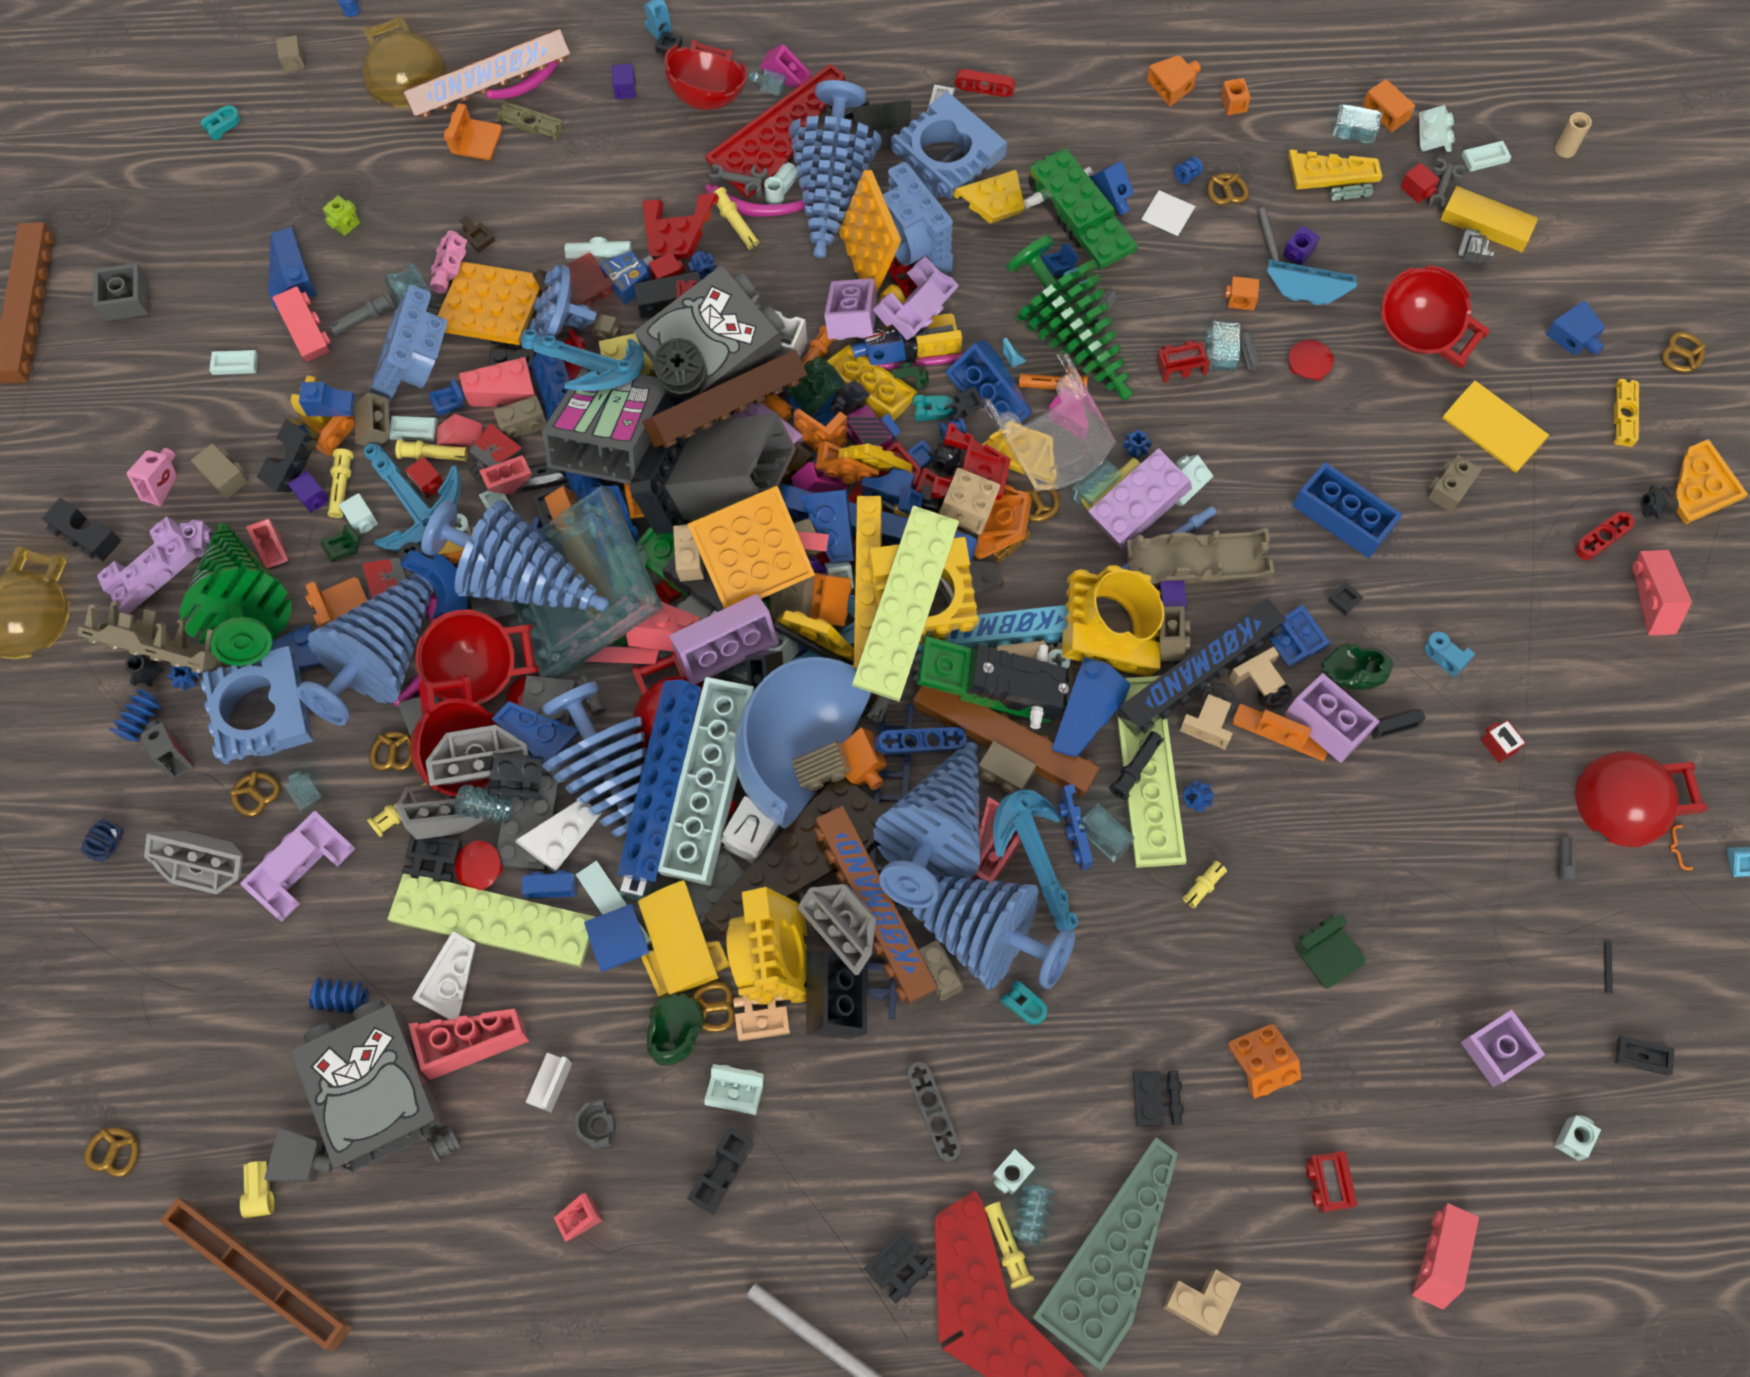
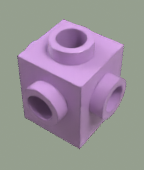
M200 520L180 523L179 528L183 537L194 549L197 557H202L213 535V531Z

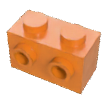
M1387 79L1367 91L1362 105L1390 132L1408 122L1415 108L1412 101L1404 96Z
M815 573L811 619L816 620L819 618L827 621L830 625L845 626V620L848 616V599L851 593V578Z

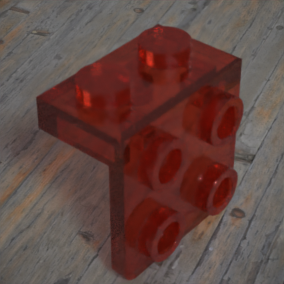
M587 253L565 265L569 267L571 276V304L590 307L597 299H605L613 293L612 291L615 286L611 277L606 278L591 253Z

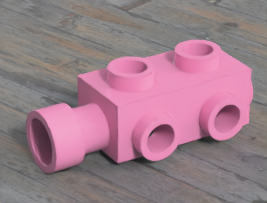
M448 231L446 236L441 238L440 245L436 249V259L431 267V275L434 277L431 278L429 288L435 293L445 294L447 292L449 281L458 275L461 260L467 251L465 249L467 239L455 231Z

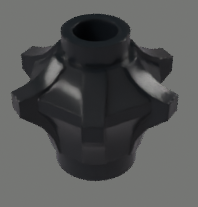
M938 443L937 449H930L928 455L932 457L934 462L932 467L941 472L945 471L947 475H952L955 468L962 467V462L960 461L961 449L944 443Z
M1652 485L1649 492L1645 493L1641 498V505L1645 509L1643 516L1645 518L1655 516V519L1659 520L1663 515H1672L1677 511L1679 501L1669 493L1667 486L1658 488L1656 485Z
M131 655L125 664L126 671H129L131 675L130 683L134 686L138 683L147 684L148 687L153 686V680L158 674L163 673L164 669L159 667L157 661L149 659L150 656Z

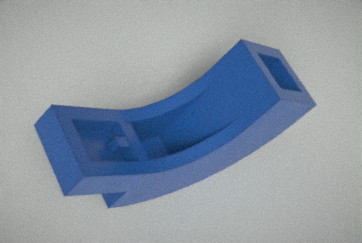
M413 550L402 558L401 567L426 578L434 587L437 594V605L432 617L433 620L448 612L467 610L468 597L456 594L454 586L457 569L448 559L439 553L428 558L424 553Z

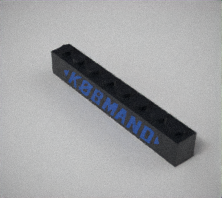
M1268 598L1123 703L1119 707L1117 716L1135 737L1141 732L1144 734L1148 733L1154 728V723L1160 718L1162 720L1167 719L1174 712L1173 709L1179 704L1181 707L1186 705L1193 698L1191 695L1199 691L1201 693L1211 685L1210 681L1214 678L1221 679L1229 672V667L1233 664L1238 666L1245 661L1249 652L1252 650L1254 652L1259 651L1266 644L1265 641L1268 638L1275 639L1284 630L1282 627L1286 618Z

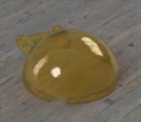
M402 14L397 15L396 19L368 28V26L363 27L370 45L363 61V79L366 90L379 103L383 100L390 102L392 107H409L410 105L404 94L405 89L445 74L444 61L435 46L424 37L409 32ZM400 26L402 28V31H393L380 36L375 41L372 38V36L398 28Z
M18 546L15 549L5 572L0 574V657L7 659L32 657V652L42 647L49 648L61 636L70 616L69 600L65 597L61 586L57 584L66 564L64 556H49L28 551V548ZM26 560L50 565L45 575L35 571L22 570Z

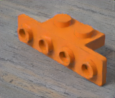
M1240 704L1232 721L1236 726L1318 760L1324 761L1328 752L1310 737L1312 728L1268 710H1265L1263 713Z

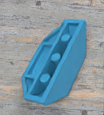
M1268 260L1267 272L1283 296L1293 301L1302 299L1308 300L1315 305L1329 304L1357 286V275Z

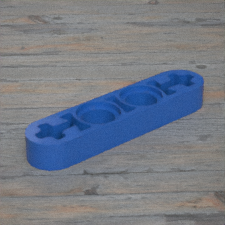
M958 727L887 730L875 738L874 745L876 750L884 755L949 752L962 748L967 742V736ZM928 734H932L937 738V745L935 747L928 744ZM906 735L914 738L915 746L913 748L905 744L904 738ZM953 735L954 738H958L959 740L957 743H955V741L953 740L944 742V739H947ZM885 738L887 741L897 740V743L887 747V744H883L882 740Z

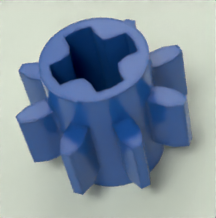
M704 251L694 253L691 257L692 262L688 263L691 272L698 271L701 279H704L714 271L713 268L717 267L712 254L708 253L706 255Z
M1138 429L1132 434L1127 432L1126 440L1123 441L1122 448L1127 449V456L1138 459L1142 455H1148V448L1151 447L1152 440H1147V432L1143 433L1138 431Z
M171 666V673L167 677L172 680L171 685L175 689L181 686L186 692L188 688L198 686L197 681L201 677L200 673L191 671V668L187 666Z
M1201 780L1192 781L1190 786H1185L1186 790L1183 799L1188 809L1195 808L1196 812L1205 811V807L1212 806L1211 802L1215 794L1210 788L1209 783L1202 784Z

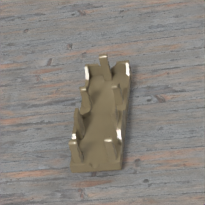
M1268 528L1253 532L1220 534L1219 530H1216L1211 535H1194L1179 532L1145 539L1144 536L1138 535L1135 539H1129L1125 542L1129 570L1140 571L1145 575L1151 576L1153 586H1159L1160 581L1184 580V584L1270 579L1274 574L1273 560H1271L1270 556H1267L1270 542Z
M119 601L111 602L107 622L98 623V625L96 622V609L99 608V605H89L85 625L78 628V636L88 638V642L106 643L112 649H127L133 655L150 656L149 659L154 661H169L170 665L175 667L187 666L196 673H203V671L210 669L217 670V667L228 666V664L218 660L211 651L210 638L214 629L207 631L205 647L186 642V620L183 619L182 622L178 620L177 623H180L176 637L173 639L167 632L165 623L156 624L157 611L144 609L143 620H138L132 624L133 615L120 612L118 615V606L121 605Z

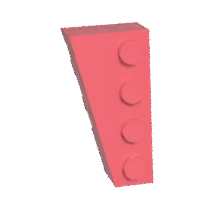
M515 1009L481 1013L479 1016H459L457 1019L444 1021L441 1019L431 1020L430 1023L423 1024L418 1022L408 1024L420 1071L429 1080L529 1042L523 1019Z

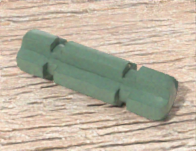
M1371 183L1362 184V186H1343L1342 189L1341 187H1335L1331 189L1330 197L1332 201L1341 200V198L1343 200L1360 198L1361 195L1362 197L1372 196L1373 186Z

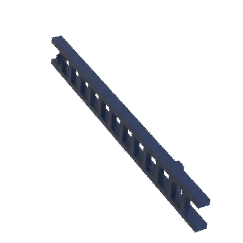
M914 704L907 705L906 726L885 725V712L882 722L878 723V735L887 730L912 729ZM906 735L905 744L910 748L912 737ZM911 754L890 755L904 756V771L881 770L878 773L881 778L903 779L902 795L881 794V787L874 790L873 800L879 805L880 801L898 802L909 792ZM876 842L870 848L869 857L877 872H882L885 865L876 864L877 847L881 844ZM895 902V907L901 916L902 904ZM868 959L867 996H872V999L885 1000V997H890L889 1019L895 1020L897 994L894 988L897 985L891 977L890 989L868 988L869 970L884 971L882 966L884 963H869Z

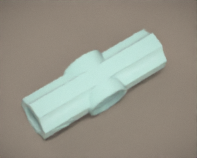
M594 237L589 242L566 243L565 259L567 263L589 262L593 266L600 267L599 264L629 251L632 252L631 241L608 242V240L602 237Z

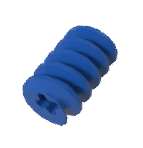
M136 688V692L139 696L132 695L130 697L134 704H125L128 712L121 711L119 713L123 721L114 720L113 722L118 729L109 728V731L129 742H139L140 740L135 734L145 732L141 725H148L150 723L146 719L147 716L155 718L156 714L152 709H162L155 697Z
M317 977L310 991L309 1005L311 1009L315 1008L319 1011L325 1009L328 1012L335 1010L338 1013L345 1011L347 1014H352L358 1007L368 1003L369 990L368 988L362 989V982H357L355 987L352 988V981H347L345 986L342 987V980L339 979L332 986V979L327 978L324 985H322V978Z

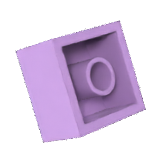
M1513 1010L1508 1011L1461 1042L1492 1087L1508 1080L1545 1055Z

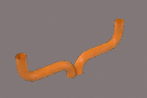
M1675 825L1671 829L1673 844L1669 845L1670 851L1676 853L1679 866L1683 870H1693V867L1683 865L1681 854L1675 849L1677 846L1675 830L1683 828V825Z

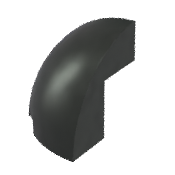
M911 100L852 108L856 125L859 122L868 126L867 138H872L875 130L881 136V147H890L891 137L894 134L899 135L903 127L908 128Z

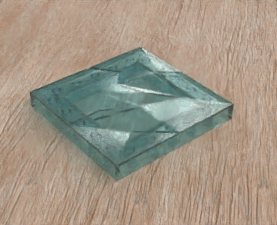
M602 485L537 532L542 536L544 542H549L554 547L555 553L559 552L565 558V564L570 562L575 567L576 577L577 574H582L586 578L587 582L584 590H586L587 586L589 587V584H593L597 588V595L609 600L608 609L601 612L591 606L588 610L579 609L580 600L574 608L564 607L563 603L557 607L549 606L550 601H547L544 605H535L533 601L528 604L518 603V600L512 602L520 626L532 624L530 635L534 660L539 668L541 677L559 679L663 609L613 491Z

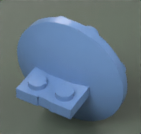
M562 264L554 265L552 271H548L544 283L546 284L545 287L549 286L548 289L543 291L541 298L537 297L534 310L537 312L535 318H532L529 329L535 330L539 336H554L556 340L564 325L581 331L584 330L587 325L595 321L596 312L591 311L585 305L579 304L576 306L571 304L572 284L569 267Z

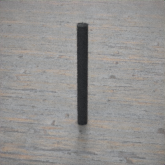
M774 621L775 631L819 656L854 665L779 621Z

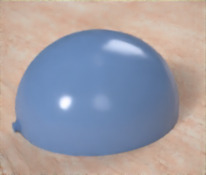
M808 657L781 665L767 675L756 687L741 713L734 742V757L738 777L745 793L754 806L764 816L783 828L788 827L800 815L818 791H810L800 787L792 759L834 741L845 742L852 735L870 698L871 692L852 686L857 669L839 660Z

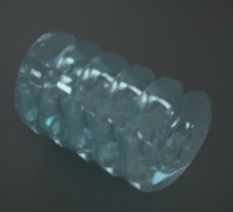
M465 785L459 789L456 795L454 811L456 815H460L464 809V816L469 817L473 812V818L479 819L482 815L484 821H488L491 817V821L496 824L501 817V820L505 822L510 815L512 798L498 799L497 796H488V789L483 790L480 787L474 788L471 785Z
M1038 1185L1025 1186L1022 1192L1029 1197L1020 1198V1203L1026 1208H1019L1017 1211L1023 1219L1015 1220V1225L1021 1229L1014 1230L1012 1234L1022 1242L1045 1247L1038 1240L1048 1236L1041 1231V1227H1050V1223L1043 1218L1044 1216H1052V1212L1047 1210L1046 1206L1054 1205L1055 1202L1049 1199L1048 1195L1057 1194V1191Z

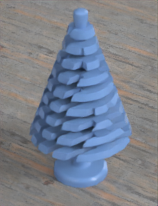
M838 80L823 81L815 87L816 97L821 102L833 106L831 116H825L823 130L817 129L819 116L807 117L806 128L799 127L800 118L793 121L788 127L792 139L791 144L795 163L801 164V166L797 165L796 170L800 178V188L803 192L802 199L805 204V214L811 217V219L807 220L809 230L814 231L809 234L811 242L816 244L813 255L819 259L826 257V246L833 243L835 236L832 234H836L841 226L837 221L843 222L845 211L850 206L851 198L862 176L861 173L863 174L864 170H869L870 163L874 160L876 151L882 144L881 136L875 130L873 137L867 138L868 126L859 122L856 134H849L852 120L844 119L845 108L861 106L866 101L867 95L862 87Z
M505 500L496 501L492 504V507L490 506L486 510L483 520L480 519L473 529L472 536L454 528L457 520V508L455 504L449 501H445L438 506L425 528L421 544L423 553L433 556L442 550L447 541L464 548L455 578L454 587L458 596H472L481 599L487 597L490 600H500L503 598L507 602L518 600V603L526 604L533 601L535 605H544L547 601H550L549 606L557 607L563 603L564 607L573 608L580 600L579 609L588 610L589 607L593 606L601 612H605L609 607V600L603 596H598L597 588L593 584H589V587L587 586L586 590H584L587 582L586 578L582 574H577L576 577L575 567L570 562L565 564V558L559 552L555 553L554 547L549 542H544L542 536L537 531L534 532L525 520L524 522L521 521L522 517L512 510Z
M413 573L410 579H403L397 583L398 586L387 588L385 592L375 595L372 599L361 603L360 606L354 607L349 612L340 615L335 620L323 625V627L309 633L307 640L310 641L308 643L310 650L318 656L316 659L335 677L327 688L310 681L303 682L297 687L296 693L299 699L312 712L332 724L346 725L350 718V712L339 696L347 687L363 695L368 694L379 703L387 704L388 701L392 704L397 701L414 646H416L418 634L422 628V621L427 613L426 607L429 606L431 601L429 594L434 592V587L426 578Z
M593 681L554 698L542 707L546 715H554L568 710L583 739L578 744L567 748L557 754V756L549 759L543 764V767L547 771H553L570 765L554 776L559 783L591 771L565 787L571 794L604 780V783L582 794L576 800L581 805H584L611 793V797L594 805L587 811L594 816L617 806L618 811L599 821L606 827L624 819L626 824L611 831L617 838L628 832L634 803H631L629 799L637 795L639 783L625 790L623 786L641 777L644 764L617 776V773L644 759L647 753L646 748H641L618 759L615 758L627 753L645 741L644 732L625 738L639 729L643 722L642 717H635L596 733L582 705L583 701L595 695L599 690L597 683Z
M967 742L963 749L957 750L943 764L938 766L934 772H931L916 787L882 814L875 823L877 827L873 830L874 840L881 844L877 848L889 862V864L884 866L879 876L880 886L891 899L904 906L919 909L928 908L935 904L940 895V888L933 874L941 875L943 879L946 876H955L960 880L963 877H974L978 872V865L980 866L978 757L976 755L978 746L976 743Z
M933 874L939 883L940 895L934 905L928 908H914L913 914L920 921H925L924 926L933 933L934 931L935 937L940 943H946L947 950L952 955L957 954L958 961L963 966L968 967L969 972L975 978H979L980 983L985 988L990 990L999 984L1000 979L1002 980L1008 973L1014 957H1017L1020 950L1043 961L1039 974L1040 985L1046 989H1051L1055 985L1070 958L1075 942V932L1066 929L1062 930L1056 936L1051 946H1047L1027 936L1039 899L1037 898L1039 891L1036 885L1025 884L1021 886L1019 883L1009 882L1004 884L1005 882L1001 881L989 883L988 880L978 879L974 881V879L964 877L958 880L955 876H946L943 879L941 875ZM905 906L909 911H910V909H911V910L913 909V908H911V907Z

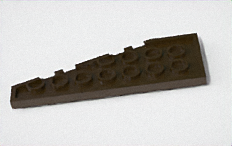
M846 777L836 782L831 780L800 815L704 915V919L724 935L728 931L729 922L732 918L744 916L742 892L768 887L790 898L817 883L822 877L833 871L836 872L837 869L834 863L830 864L824 854V850H826L825 845L822 841L818 842L812 828L815 827L814 822L816 818L843 806L866 851H868L877 842L874 840L873 831L877 827L875 823L887 810L855 784H852Z

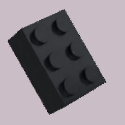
M822 950L807 956L806 1034L849 1040L867 1034V962L859 975H855L836 952Z

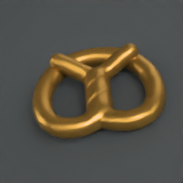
M1238 173L1218 174L1212 176L1208 182V196L1216 205L1241 204L1249 198L1247 184L1239 177ZM1235 182L1240 186L1243 193L1241 197L1234 196L1231 188L1232 183ZM1215 183L1222 187L1225 195L1224 199H1220L1215 195Z
M1680 331L1670 337L1669 347L1662 353V361L1666 367L1676 372L1688 373L1695 371L1702 365L1706 355V345L1696 336ZM1679 338L1686 339L1692 342L1696 348L1690 351L1678 346L1676 341ZM1670 353L1687 359L1689 366L1673 363L1669 359ZM1698 354V357L1695 361L1694 356Z
M1041 484L1033 490L1023 491L1030 495L1036 508L1033 514L1029 513L1028 521L1030 523L1046 521L1059 513L1061 505L1060 496L1051 485ZM1047 491L1051 494L1054 501L1053 507L1044 505L1039 496L1040 492Z
M390 731L379 734L370 750L369 761L371 766L379 771L390 768L403 771L411 767L413 764L410 755L411 736L402 731ZM392 738H399L396 741L391 740ZM406 742L409 747L408 758L404 763H397L399 746ZM385 743L389 746L387 761L385 763H378V750Z
M253 770L239 779L230 791L232 805L243 816H257L265 809L267 804L279 797L281 786L272 775ZM257 779H263L273 786V792L269 796H265L255 787ZM249 794L258 802V806L252 810L246 809L240 803L239 795Z
M710 982L700 986L693 993L692 997L701 1005L704 1018L706 1019L708 1013L726 1011L728 1014L726 1022L717 1025L705 1023L702 1030L716 1033L731 1028L735 1022V1010L731 1005L733 1001L732 989L723 982ZM719 989L724 991V1001L706 1003L702 998V995L710 990Z
M109 1127L101 1129L89 1141L84 1153V1162L93 1171H106L113 1177H123L129 1174L137 1163L139 1157L138 1140L130 1131L123 1128ZM113 1135L123 1137L124 1139L116 1140ZM104 1138L110 1145L103 1162L96 1163L93 1160V1152L97 1144ZM130 1145L131 1153L127 1164L122 1169L115 1168L113 1164L120 1148Z

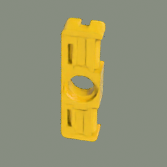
M1619 379L1614 386L1616 387V402L1614 404L1616 439L1613 442L1615 445L1633 447L1639 439V382L1631 380L1629 383L1626 382V379ZM1621 409H1628L1632 416H1624L1621 413Z

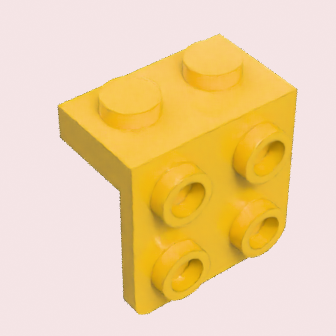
M951 313L931 316L933 321L927 328L953 325L954 331L916 336L917 358L961 353L962 334L961 330H957L955 317Z

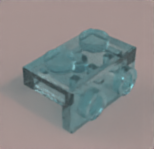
M408 263L406 272L387 274L385 277V282L398 305L401 303L410 285H415L429 291L432 297L431 289L425 284L421 272L417 270L414 263Z
M1105 459L1100 465H1095L1083 480L1080 479L1074 484L1071 500L1078 505L1082 502L1081 498L1091 504L1121 477L1122 473Z

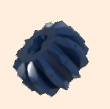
M101 819L95 822L87 835H85L81 852L89 859L103 863L115 853L122 840L123 829L110 820Z

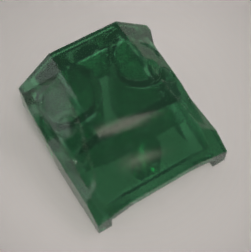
M818 356L813 361L809 360L804 364L807 375L799 378L801 383L788 388V392L792 394L804 413L810 417L827 403L844 384L843 378L835 367Z

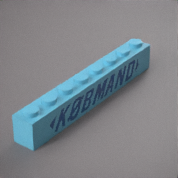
M1066 605L980 614L977 615L979 616V623L974 627V630L968 632H961L960 629L952 630L951 635L944 641L971 649L977 644L986 645L987 648H996L999 645L1043 640L1046 645H1054L1063 641V630L1067 628L1065 616L1068 614ZM922 643L918 644L915 655L921 653Z

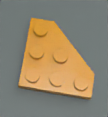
M1709 439L1686 450L1674 496L1679 501L1676 512L1685 525L1746 498L1747 492Z

